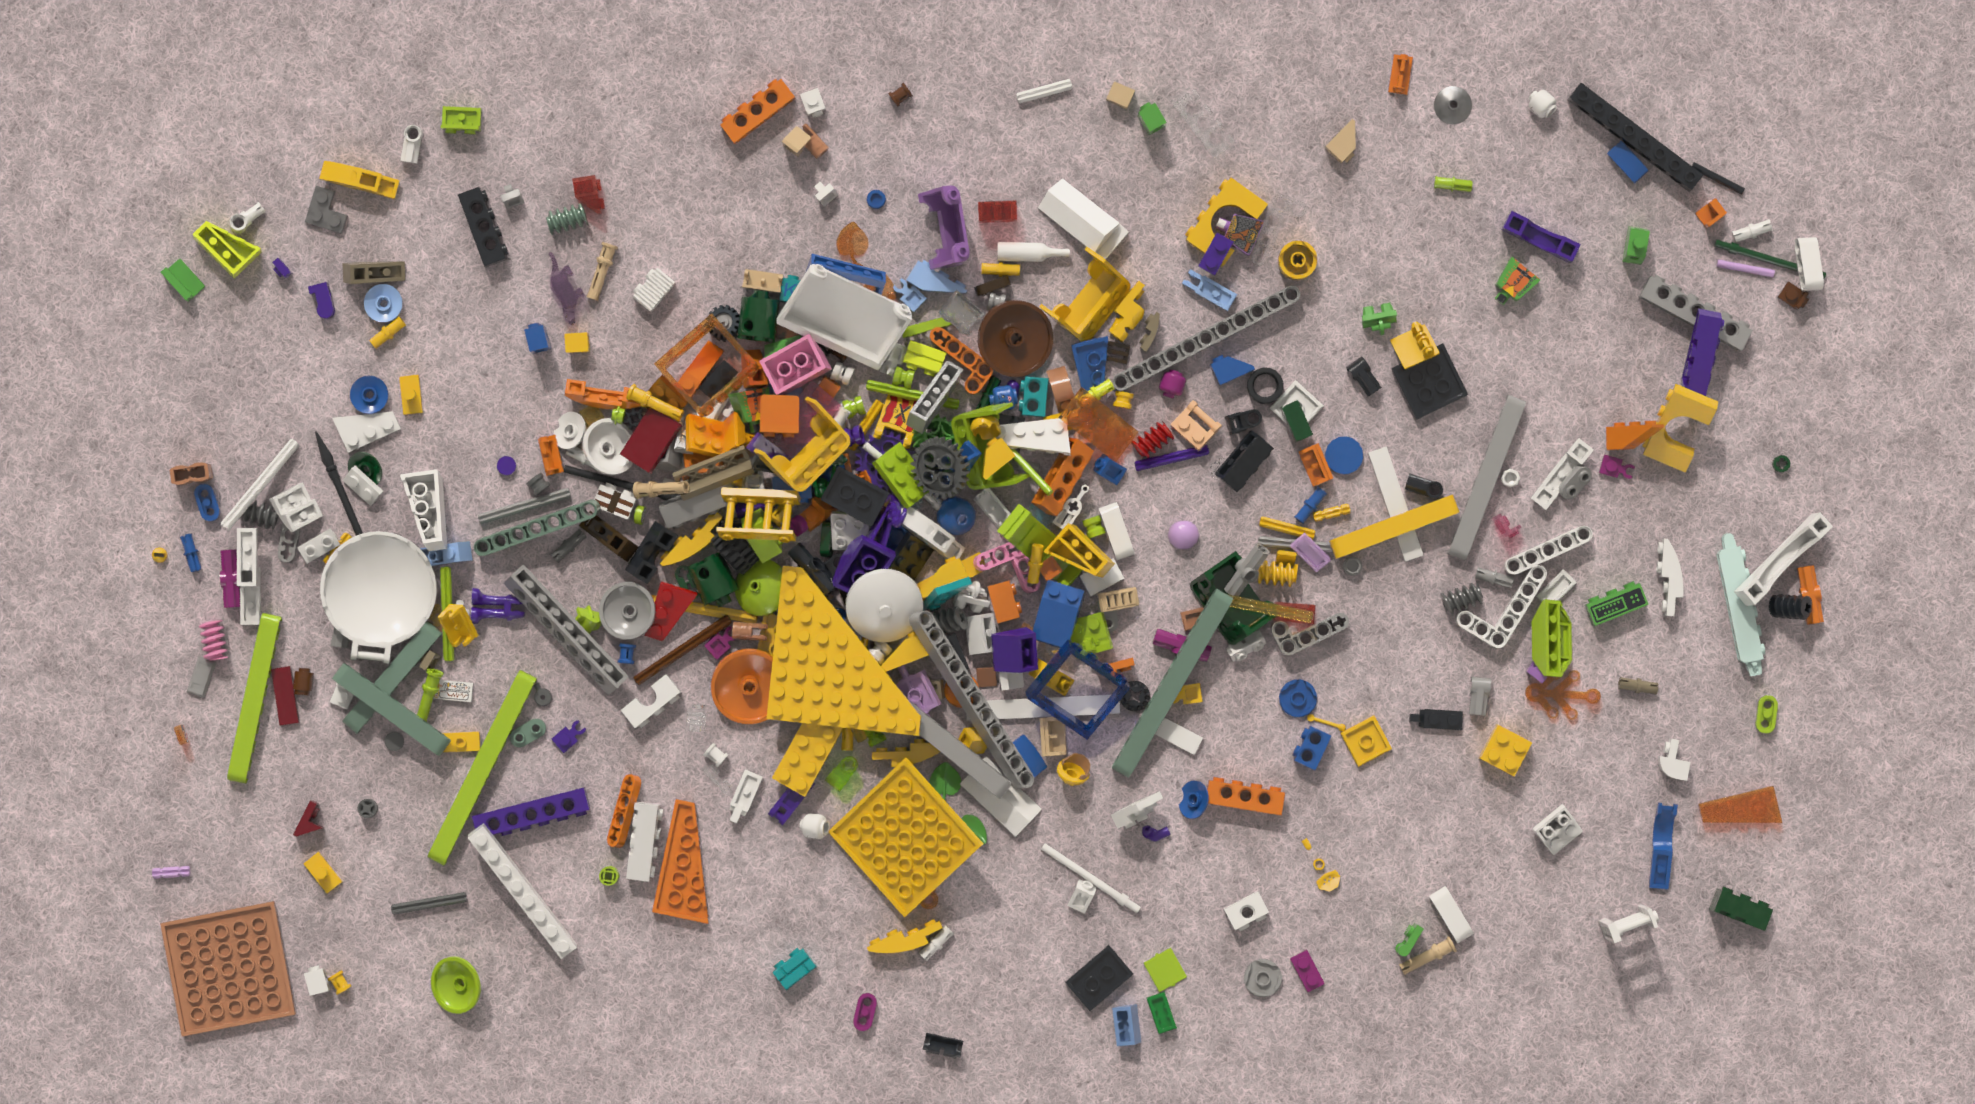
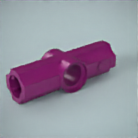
M237 549L220 550L222 569L220 571L221 588H223L224 608L240 607V586H237Z
M1157 629L1152 644L1169 649L1177 654L1187 637ZM1207 645L1198 660L1207 662L1212 646Z

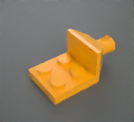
M733 412L723 422L693 414H688L685 417L686 451L715 457L742 445L747 447L756 435L745 432V425L737 412Z

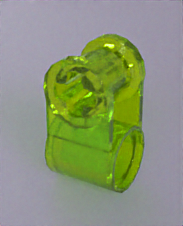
M853 756L845 757L824 781L840 792L857 770V759ZM851 760L853 762L852 766L854 768H849L847 770L845 768L846 764L844 762H849Z

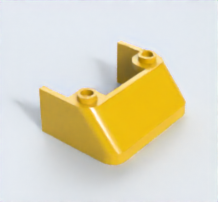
M1088 247L1085 248V251L1094 258L1089 263L1087 269L1088 274L1092 278L1069 307L1065 304H1059L1051 311L1042 304L1039 306L1055 322L1081 342L1091 340L1128 294L1131 287L1130 282L1106 259Z
M809 397L805 400L817 412L810 422V427L816 436L791 461L782 455H776L771 459L765 452L759 449L754 450V453L773 473L792 489L799 492L805 491L850 445V436L817 400Z

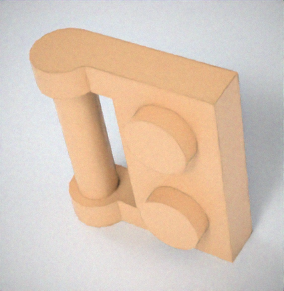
M1194 400L1170 424L1177 433L1198 451L1222 427L1218 421L1215 422L1198 407V403ZM1192 412L1211 428L1208 432L1189 416Z

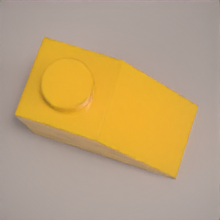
M994 437L986 444L988 447L984 452L982 477L985 480L1016 456L1001 437L998 439Z

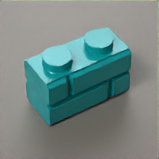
M797 947L788 954L791 958L785 962L781 960L773 966L775 970L772 973L786 991L817 967L804 948L799 950Z

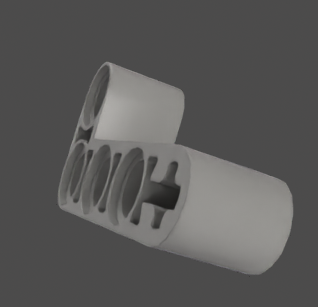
M1337 613L1293 635L1285 622L1277 621L1272 624L1271 633L1281 653L1290 656L1344 630L1349 625V618L1344 613ZM1338 616L1344 618L1343 626H1334L1335 631L1332 632L1331 625L1327 621L1331 620L1332 624L1337 621ZM1278 624H1282L1285 627V632L1282 635L1275 633L1274 629ZM1322 624L1328 628V632L1324 636L1320 635L1317 631L1318 627ZM1303 633H1308L1311 637L1308 644H1303L1300 640ZM1287 641L1293 644V650L1289 653L1283 649V644Z

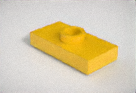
M480 732L442 733L451 740L443 752L480 750Z

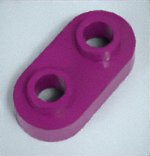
M863 993L857 1002L853 1024L859 1031H866L872 1026L877 999L871 993ZM865 999L871 1000L869 1006L864 1005ZM862 1017L867 1020L864 1025L859 1022V1019Z

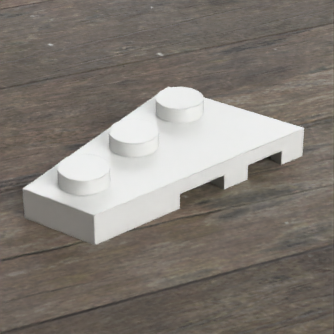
M393 411L332 418L348 453L401 429Z

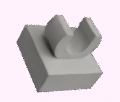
M511 184L504 186L506 194L500 196L507 210L525 203L519 189L514 190Z

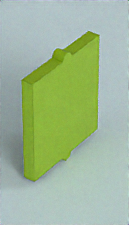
M1171 948L1160 954L1156 953L1153 958L1144 962L1159 992L1170 986H1175V983L1187 977Z

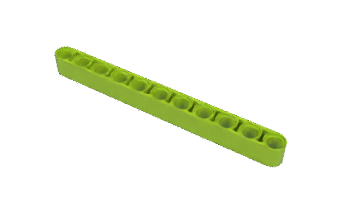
M519 670L427 858L443 866L447 863L446 860L449 854L451 855L457 838L461 835L464 824L468 820L473 810L472 808L481 794V789L485 786L490 776L489 773L494 768L498 755L503 750L507 742L506 739L511 733L515 721L519 717L524 707L523 705L532 691V686L537 681L536 677L522 670Z

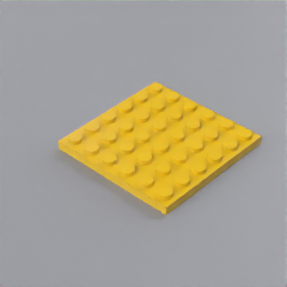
M907 758L903 759L828 832L904 918L984 844Z

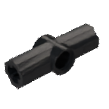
M801 542L788 552L793 561L799 567L804 568L809 577L824 593L825 597L837 588L833 586V579L825 571L823 561L818 557H813Z

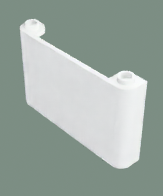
M812 264L779 313L777 324L802 336L810 334L815 342L879 370L911 322L912 313L905 304H899L825 269L819 264Z

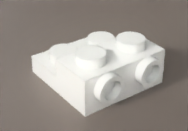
M1160 791L1111 814L1117 829L1123 826L1127 829L1136 824L1135 820L1140 822L1147 819V814L1154 811L1153 807L1157 806L1156 802L1163 799Z

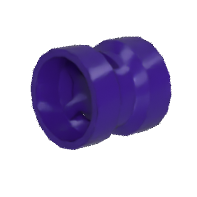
M861 425L854 426L853 429L844 428L845 432L850 436L849 447L853 444L861 445L865 443Z

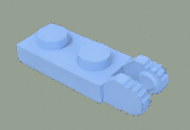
M1190 269L1188 274L1201 282L1198 287L1188 280H1183L1182 284L1195 291L1194 293L1228 311L1237 294Z

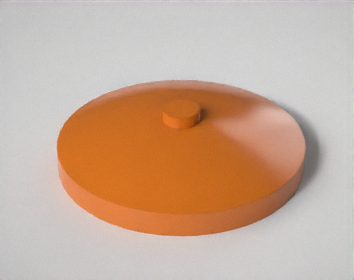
M741 649L730 653L718 663L711 678V694L716 707L725 717L741 724H757L768 720L767 709L773 662L772 655L758 649Z

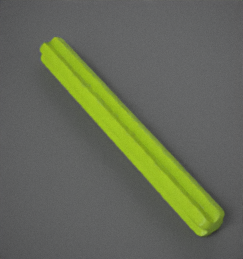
M868 380L866 384L867 390L918 401L923 394V391ZM949 397L942 407L957 410L960 401Z
M449 566L440 568L442 612L449 604H452L451 568ZM442 627L443 658L445 661H453L455 659L454 647H452Z

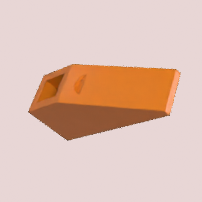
M1645 421V425H1641V422H1629V426H1625V422L1614 423V426L1606 427L1607 450L1635 449L1663 429L1664 424H1656V421Z

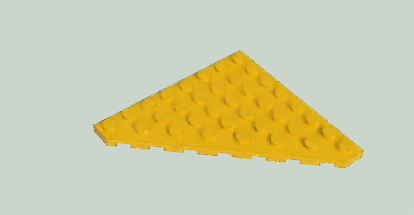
M783 566L767 719L920 736L922 716L911 705L903 692L860 641L859 637L825 597L816 583L809 577L804 568Z

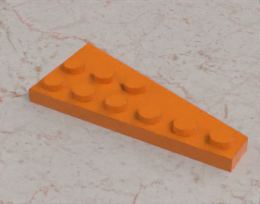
M676 799L652 912L709 924L695 803Z

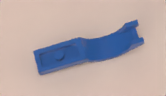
M1658 803L1653 827L1649 888L1669 889L1673 854L1672 833L1674 820L1677 815V804L1664 806L1662 803Z

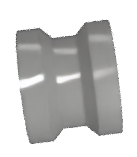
M991 292L987 311L1005 302L1006 295L1002 294L999 296Z

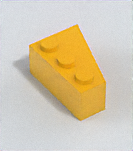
M1070 523L1064 527L1043 551L1101 578L1115 565L1076 525Z

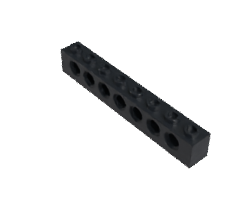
M1579 83L1567 99L1688 192L1692 191L1702 178V173L1583 83Z

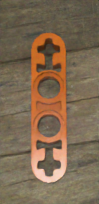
M628 774L622 781L607 836V843L611 847L621 848L626 842L634 813V805L637 802L641 788L639 776ZM628 797L629 803L625 806V799ZM623 816V817H624V821H623L622 825H620V822H619V821H620V818Z

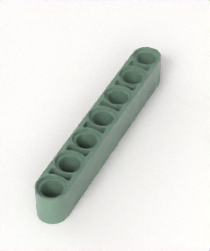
M593 499L484 536L474 543V551L479 556H485L583 522L599 514L600 504ZM587 504L594 507L595 511L593 514L587 512ZM569 511L576 513V520L570 519ZM552 517H556L559 520L558 526L552 525ZM534 523H538L541 526L540 532H536L533 529ZM516 529L523 532V538L520 539L516 536ZM499 535L505 538V545L498 542ZM481 542L487 543V551L481 549Z
M427 621L374 684L391 696L398 687L397 685L408 676L410 670L419 663L426 651L430 650L437 638L441 637L443 633ZM359 700L342 722L358 734L363 725H366L373 717L375 710Z
M343 663L332 677L335 682L436 755L440 756L451 742L447 736L346 663Z

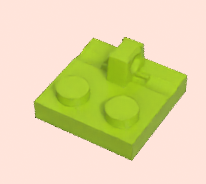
M1104 612L1077 619L1071 637L1076 659L1113 649Z

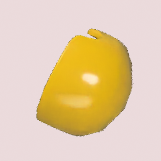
M992 415L976 417L970 425L974 437L976 434H979L982 440L993 439L1001 434L999 421Z

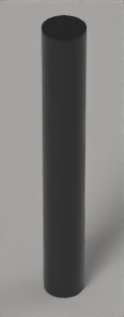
M1693 162L1692 167L1704 176L1741 195L1743 194L1744 187Z

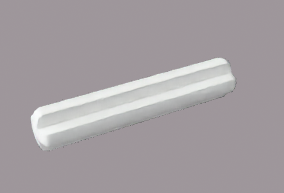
M1070 79L1019 92L1016 94L1018 103H1024L1071 90L1072 83Z

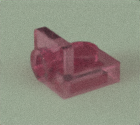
M1501 513L1492 517L1503 538L1508 536L1510 539L1519 534L1518 529L1522 528L1518 524L1509 529L1510 522Z

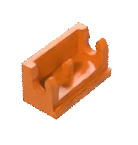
M1319 443L1298 452L1313 487L1333 479Z

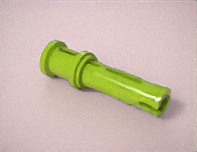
M428 668L426 671L428 675L426 682L422 685L424 692L417 715L426 722L434 695L439 691L438 684L440 678L444 674L442 671Z

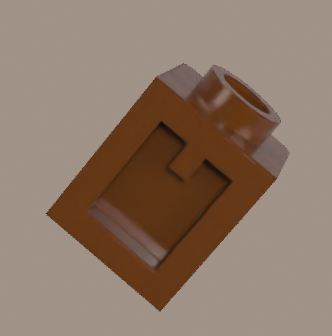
M1787 281L1777 298L1798 310L1800 307L1804 308L1809 301V298H1807L1809 293L1802 291Z

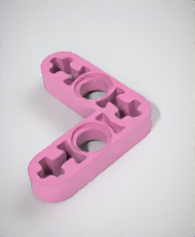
M1010 542L983 552L974 558L973 564L978 571H985L1011 561L1024 592L1033 593L1040 588V580L1038 584L1032 587L1027 586L1028 577L1024 578L1023 575L1028 574L1029 566L1027 571L1023 572L1019 568V563L1023 561L1028 565V560L1030 559L1019 550L1009 554L1008 550L1015 547ZM997 550L1002 551L1004 554L1002 561L995 557ZM990 557L991 561L980 565L979 561H981V558L984 560Z

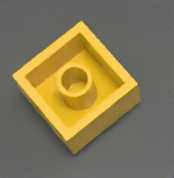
M1496 724L1479 759L1515 777L1532 742Z

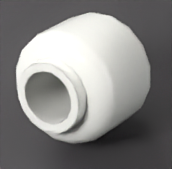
M1546 90L1534 91L1528 98L1530 100L1528 108L1539 118H1549L1557 109L1556 99Z
M809 813L800 821V830L806 838L819 840L829 832V821L823 815Z

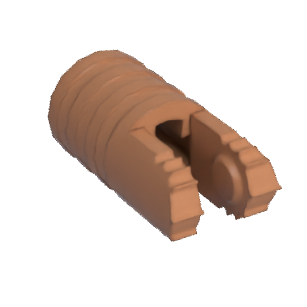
M805 123L802 126L803 130L811 137L805 147L818 159L829 147Z
M733 622L732 639L767 641V636L753 635V628L765 630L768 629V624Z

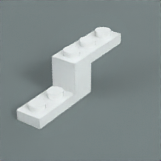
M237 528V586H240V625H259L261 619V567H257V528Z

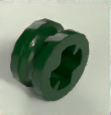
M1785 455L1775 457L1772 462V466L1777 472L1787 471L1791 464L1789 458ZM1780 458L1784 459L1783 462L1786 461L1783 469H1779L1780 466L1777 467L1776 465Z

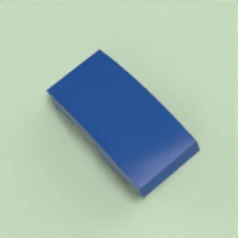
M1622 141L1607 153L1634 184L1649 171Z
M1022 734L1013 741V744L1034 777L1047 768L1043 758L1025 735Z

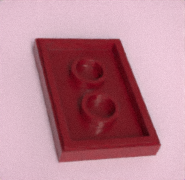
M649 407L620 452V455L652 474L682 425L665 414Z

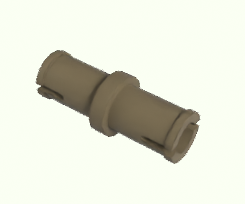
M1620 677L1618 681V689L1631 690L1638 694L1644 692L1656 695L1658 692L1657 686L1659 684L1657 682L1642 681L1641 678L1635 680Z

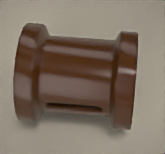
M904 82L897 90L888 93L897 107L908 97H913Z

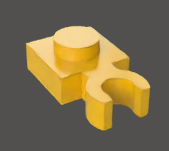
M1201 684L1183 685L1173 704L1179 702L1180 699H1183V705L1203 702Z

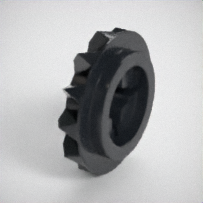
M1130 681L1120 690V702L1127 710L1140 711L1149 703V689L1140 681ZM1129 689L1135 693L1142 691L1138 696L1140 703L1135 699L1128 702L1132 696Z

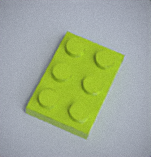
M899 442L872 464L904 508L908 509L929 493V490L923 492L924 486H917L920 481L919 479L914 480L913 478L917 474L911 472V470L915 469V466L911 465V462L914 460L901 442Z

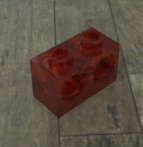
M1017 201L978 202L979 223L1017 222Z

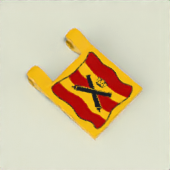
M887 395L873 437L881 439L885 427L906 434L903 446L906 449H910L913 429L907 426L906 422L910 410L917 401Z

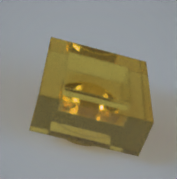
M588 406L578 412L583 417L587 429L594 422L605 418L600 409Z

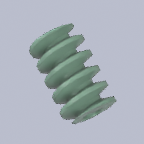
M578 203V209L572 204L570 211L563 207V213L556 209V215H553L550 210L548 217H546L551 235H554V229L561 233L562 227L565 231H568L569 225L572 229H576V223L583 227L585 221L588 225L587 216L581 203Z

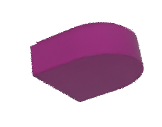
M795 515L790 520V528L796 537L808 530L807 522L802 516Z

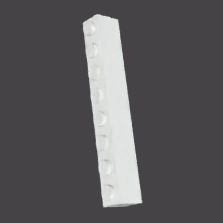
M483 823L468 834L470 842L558 956L562 959L576 949V942L486 825Z

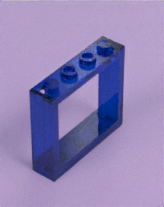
M1067 640L1027 688L1025 693L1028 700L1088 740L1127 693L1130 686L1128 679L1122 673L1117 674L1113 671L1111 665L1106 662H1100L1094 653L1084 651L1079 643ZM1071 654L1118 686L1087 725L1040 693Z

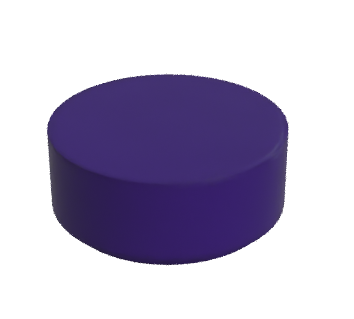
M503 456L497 462V469L503 475H511L516 470V462L512 457Z

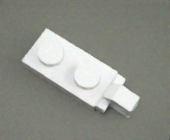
M748 770L744 771L730 804L729 810L733 811L730 818L731 822L737 823L740 815L746 816L759 788L762 776Z

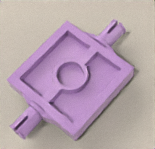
M905 665L898 667L897 669L902 679L896 683V686L907 699L930 716L929 712L939 706L941 702L925 670L909 675Z

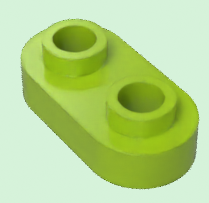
M1764 695L1758 700L1755 726L1761 733L1772 732L1776 725L1778 702L1771 695ZM1766 701H1769L1771 704L1769 708L1764 707ZM1763 720L1768 721V726L1765 728L1761 724Z

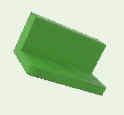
M178 259L169 268L165 267L160 272L188 302L205 287L181 259Z

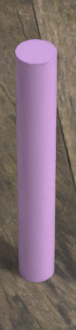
M1718 260L1716 266L1768 277H1774L1775 270L1724 260Z

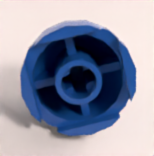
M958 496L949 497L944 500L936 514L939 526L952 535H964L969 532L976 520V511L972 504Z

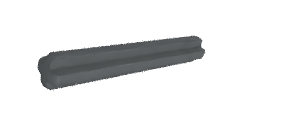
M465 892L397 903L391 905V911L395 915L467 902V896Z

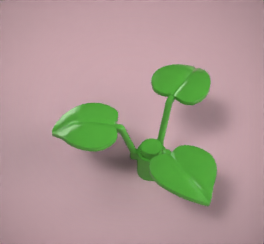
M948 762L940 764L933 771L929 781L932 787L939 794H942L944 800L946 799V794H956L962 782L959 773ZM964 815L961 819L986 844L987 834L982 821L974 815Z

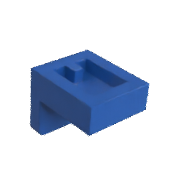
M1102 454L1096 460L1093 468L1096 473L1115 485H1118L1127 471L1124 466L1113 461L1105 454Z

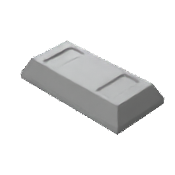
M198 656L186 691L187 693L205 698L216 665L215 661H209Z

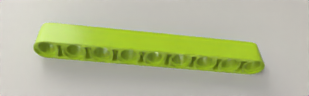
M262 613L227 774V780L244 784L248 782L247 773L251 769L252 760L250 759L255 750L256 741L254 740L259 731V717L263 712L264 696L266 697L268 685L266 684L271 674L272 666L270 665L276 651L274 646L280 632L278 627L280 621L282 622L281 616Z

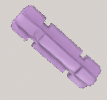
M189 866L152 869V877L154 879L180 877V875L182 877L190 876Z

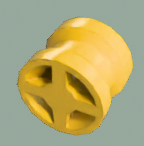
M1115 391L1116 401L1113 402V406L1131 409V399L1134 397V394Z

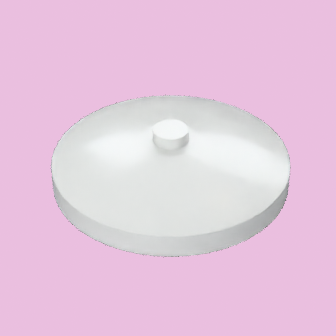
M879 569L864 574L854 582L846 598L847 618L853 629L864 638L876 642H891L905 637L913 630L909 623L910 616L913 613L923 611L922 595L917 584L906 574L892 569Z

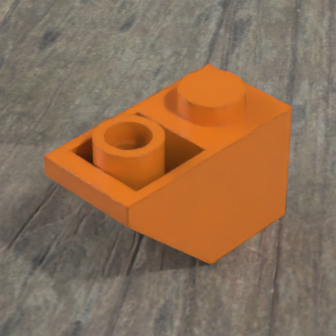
M760 349L741 350L744 389L762 388L768 385V378L760 364V360L764 359Z

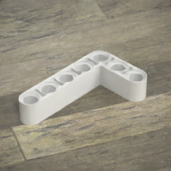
M1536 565L1528 570L1495 627L1468 611H1461L1456 615V624L1494 648L1504 647L1546 579V569L1543 566ZM1536 568L1542 572L1540 579H1535L1532 575L1533 570ZM1525 585H1529L1532 588V593L1529 596L1523 594L1522 589ZM1516 601L1522 604L1520 612L1513 610V603ZM1463 614L1468 615L1470 618L1467 625H1462L1460 622V617ZM1507 617L1512 620V626L1509 629L1503 626V620ZM1479 624H1483L1486 627V632L1483 635H1479L1476 631ZM1496 634L1502 636V643L1499 645L1493 643V636Z

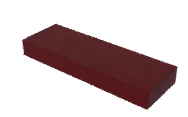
M291 666L273 668L271 673L279 725L299 723Z

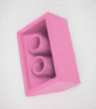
M810 334L760 360V364L776 395H786L832 370L824 352Z

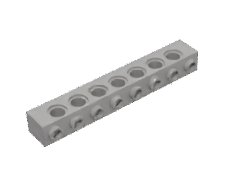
M524 565L503 583L608 695L629 677Z

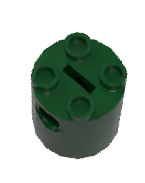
M754 290L750 297L742 296L737 339L775 343L779 300L770 299L768 291Z
M719 552L687 567L704 606L716 602L719 608L732 602L729 594L739 590L724 557Z

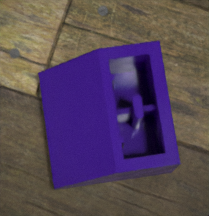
M1024 627L991 634L994 671L1024 673L1038 670L1035 632Z

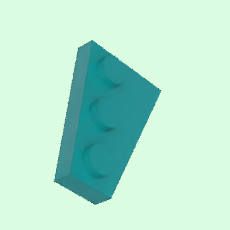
M970 577L934 588L923 601V611L930 610L932 612L941 608L940 605L972 584Z

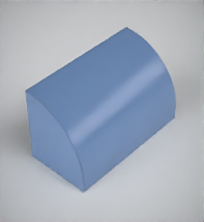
M1137 1004L1112 1008L1117 1046L1141 1043Z

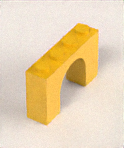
M1230 177L1228 181L1224 179L1219 186L1220 193L1218 196L1213 195L1207 203L1210 207L1206 212L1204 210L1201 211L1196 218L1199 222L1195 228L1191 225L1185 234L1187 236L1185 241L1205 254L1215 237L1211 228V220L1217 210L1226 206H1233L1239 208L1251 218L1258 219L1268 203ZM1229 249L1220 265L1221 267L1226 264L1235 250Z
M1675 384L1673 390L1669 389L1666 394L1665 400L1667 402L1665 406L1661 405L1657 413L1659 418L1656 424H1664V428L1644 441L1642 447H1644L1643 455L1686 473L1693 459L1695 449L1672 439L1668 435L1665 426L1670 420L1680 416L1690 417L1710 425L1717 411L1718 401Z

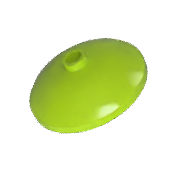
M759 560L744 575L738 573L735 582L739 590L735 591V596L741 608L747 613L755 616H767L778 610L782 567L772 560L764 563ZM755 583L758 584V587L756 589H754Z
M456 956L444 958L436 964L431 975L433 995L439 1005L448 1012L455 1014L465 1013L477 1004L481 993L480 979L475 968L467 960Z

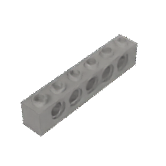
M1658 275L1648 278L1638 296L1693 327L1696 319L1692 315L1693 307L1718 312L1715 310L1716 307L1708 302L1705 304L1699 302V298L1691 293L1688 295L1681 292L1682 288L1674 284L1670 286L1664 283L1665 279ZM1659 289L1666 290L1667 297L1665 299L1659 298ZM1676 298H1681L1684 301L1682 308L1675 306ZM1723 311L1721 316L1724 320V327L1718 336L1720 342L1740 352L1743 350L1753 330L1749 329V324L1741 320L1738 323L1732 319V315ZM1727 325L1733 326L1735 330L1732 336L1728 335L1725 331Z

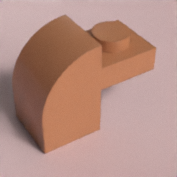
M1065 366L1046 371L1058 413L1076 409L1074 394Z

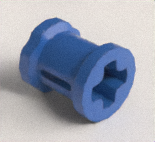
M619 643V647H621L620 659H618L617 663L635 664L633 653L636 645Z

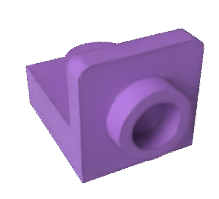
M1534 661L1526 670L1541 683L1547 678L1542 674Z

